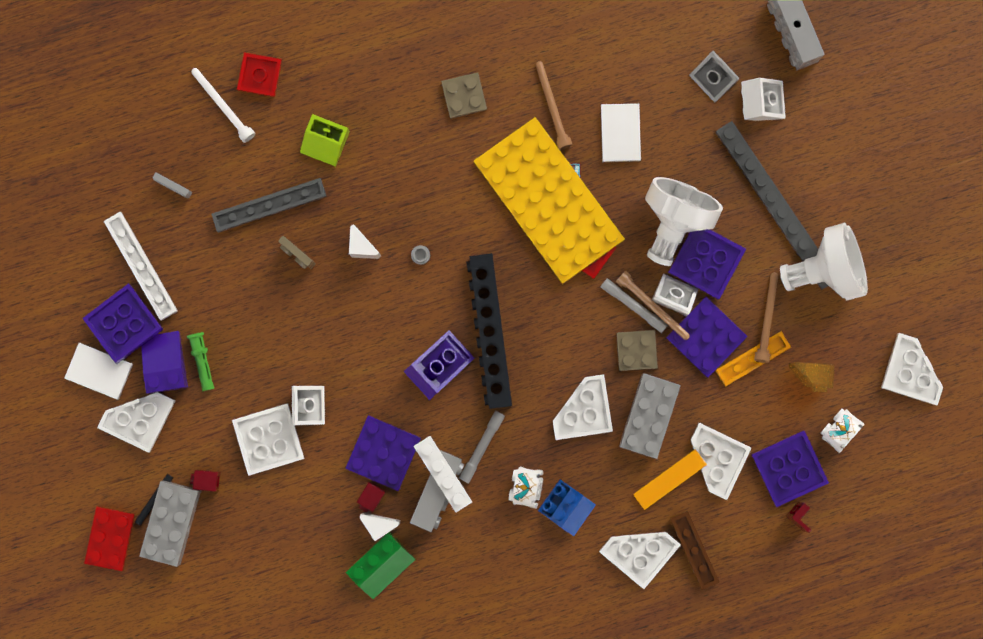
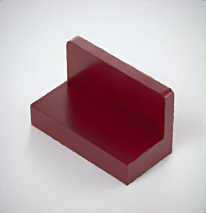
M797 502L786 517L802 531L807 533L812 531L801 521L810 507L803 502Z

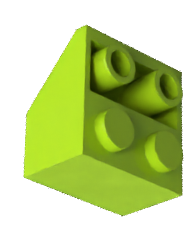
M312 114L304 134L300 153L336 167L350 131L347 127Z

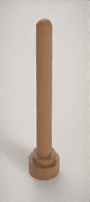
M538 61L536 68L558 134L556 144L559 150L571 147L573 144L571 138L565 134L544 65L541 61Z
M627 271L617 279L616 283L619 286L631 290L684 340L689 339V333L633 283L632 276Z
M773 272L770 276L760 349L755 352L754 361L760 363L770 362V354L767 349L778 282V274L776 272Z

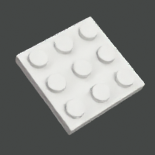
M288 403L232 420L248 476L305 459L295 425H292V414Z

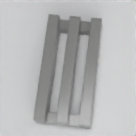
M155 172L153 176L154 181L187 199L190 198L192 194L190 190Z

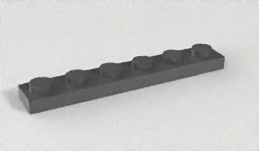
M321 178L212 213L211 215L216 230L219 233L325 198L327 195Z

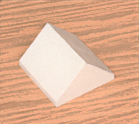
M354 224L350 226L349 255L352 258L379 259L381 255Z
M663 274L652 300L659 305L687 316L692 309L698 289Z
M292 386V425L325 424L324 386Z
M368 513L360 514L361 521L374 541L396 528L401 521Z

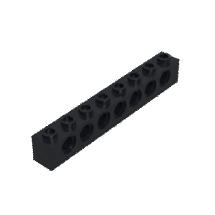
M493 254L469 256L470 261H466L468 273L472 272V280H469L470 292L474 291L475 299H471L472 309L477 310V318H474L475 329H479L480 337H476L477 348L482 349L479 363L480 368L484 367L485 375H481L482 386L487 387V394H484L485 406L489 405V409L512 406ZM485 270L487 277L483 280L476 277L477 271ZM487 289L490 295L488 298L482 299L478 295L479 291ZM485 307L492 310V315L489 318H484L481 315V310ZM487 326L492 327L495 331L491 337H487L483 333L484 328ZM490 345L497 348V353L494 356H489L486 353V348ZM496 364L499 366L500 371L497 375L489 373L488 368L490 365ZM494 383L500 384L502 386L501 393L493 394L491 386Z

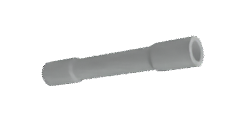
M608 278L601 285L603 290L632 309L660 333L667 327V324L660 317L651 313Z
M495 410L487 425V429L469 462L464 467L459 479L469 484L505 415Z

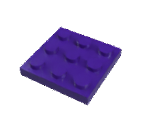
M710 229L692 231L688 234L668 273L719 300L746 249Z
M129 283L83 317L85 323L116 364L120 363L163 330Z
M705 297L679 324L689 333V339L684 340L674 330L666 339L708 378L748 336Z
M368 415L345 469L399 491L416 452L414 446L420 442L421 438Z
M804 430L751 454L775 507H779L829 483Z

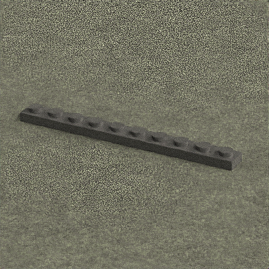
M731 121L718 129L715 133L801 261L804 262L805 259L816 256L818 253L817 246L735 124ZM825 282L817 283L821 290L828 286Z

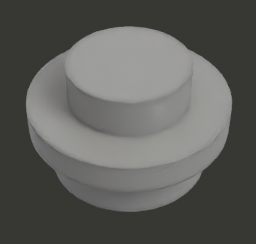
M416 246L411 252V258L416 264H425L430 259V251L425 246Z

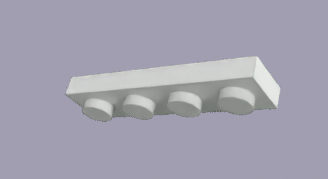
M429 436L416 444L414 448L454 511L458 512L472 503V500L432 437Z

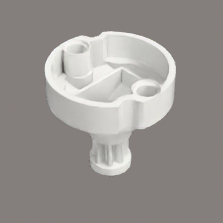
M664 177L654 178L645 199L661 223L657 230L656 240L652 248L649 249L647 256L656 263L671 266L674 260L673 255L678 244L682 242L685 233L715 228L723 210L722 205L712 196L686 183Z
M846 223L825 228L824 237L816 256L807 258L804 262L780 266V278L787 291L809 283L813 285L825 282L837 294L845 298L846 301L867 295L868 285L863 258L855 235Z

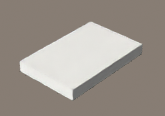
M602 104V162L641 161L639 104Z
M79 343L65 379L119 400L133 364L124 360L116 364L109 354Z

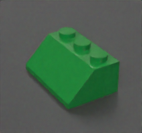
M388 532L345 573L359 588L374 599L416 559L391 532Z

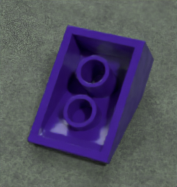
M448 330L414 361L404 373L430 400L475 358Z
M179 331L156 334L141 346L146 393L152 394L188 388Z

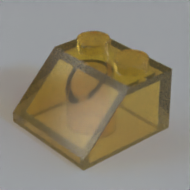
M801 362L789 363V368L807 388H812V392H827V389L833 388L834 365Z

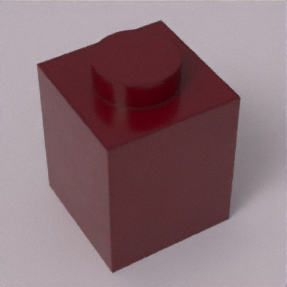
M195 470L191 474L190 485H193L195 490L219 491L221 472Z
M368 482L357 500V503L360 504L358 508L366 513H369V511L374 512L386 491Z

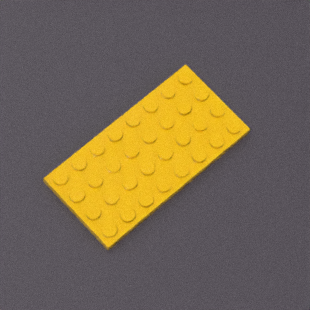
M536 117L474 160L477 168L562 284L625 240Z

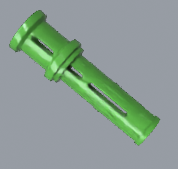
M204 332L188 335L187 339L190 340L191 355L194 356L202 391H207L215 388L206 356L208 349L204 345Z

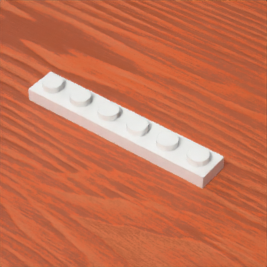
M122 212L105 220L104 223L159 319L162 321L178 312Z

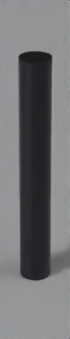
M167 473L163 480L171 482L174 477ZM158 488L134 521L138 525H142L153 509Z

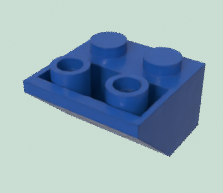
M560 479L538 511L559 527L575 536L596 504Z

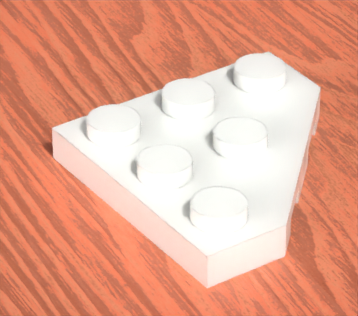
M897 333L881 388L926 403L938 405L943 386L934 373L928 357L925 356L919 340Z
M604 374L585 377L553 420L555 440L613 432Z
M159 392L106 410L97 428L150 453L176 400Z
M698 423L690 441L693 449L698 451L707 464L701 469L709 492L727 500L751 447Z
M666 532L612 536L599 552L640 587L645 589L681 544Z

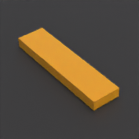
M782 331L769 338L767 350H769L770 360L791 348ZM760 344L715 370L725 387L764 364L754 361L755 352L760 349Z
M694 449L633 495L645 510L707 464L698 451Z

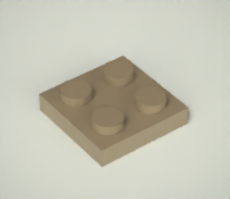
M478 72L441 81L450 119L487 110Z
M282 236L278 242L282 244L279 248L290 257L295 255V261L304 269L306 267L312 269L316 265L313 260L286 237Z
M655 330L616 333L619 371L658 368Z

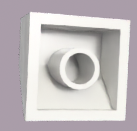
M756 78L741 82L745 120L785 119L783 81Z

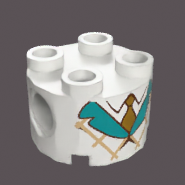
M841 409L833 418L836 422L833 425L829 423L821 432L823 435L822 439L827 441L839 453L864 426V423L853 416L847 409L845 411Z
M520 466L519 469L513 471L512 481H515V484L509 493V500L513 501V505L519 504L530 508H537L538 503H535V501L540 500L543 478L540 476L543 475V470H530Z

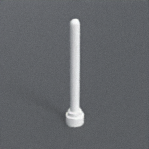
M193 68L191 71L192 75L238 129L239 138L243 143L251 140L256 134L252 128L243 125L197 68Z

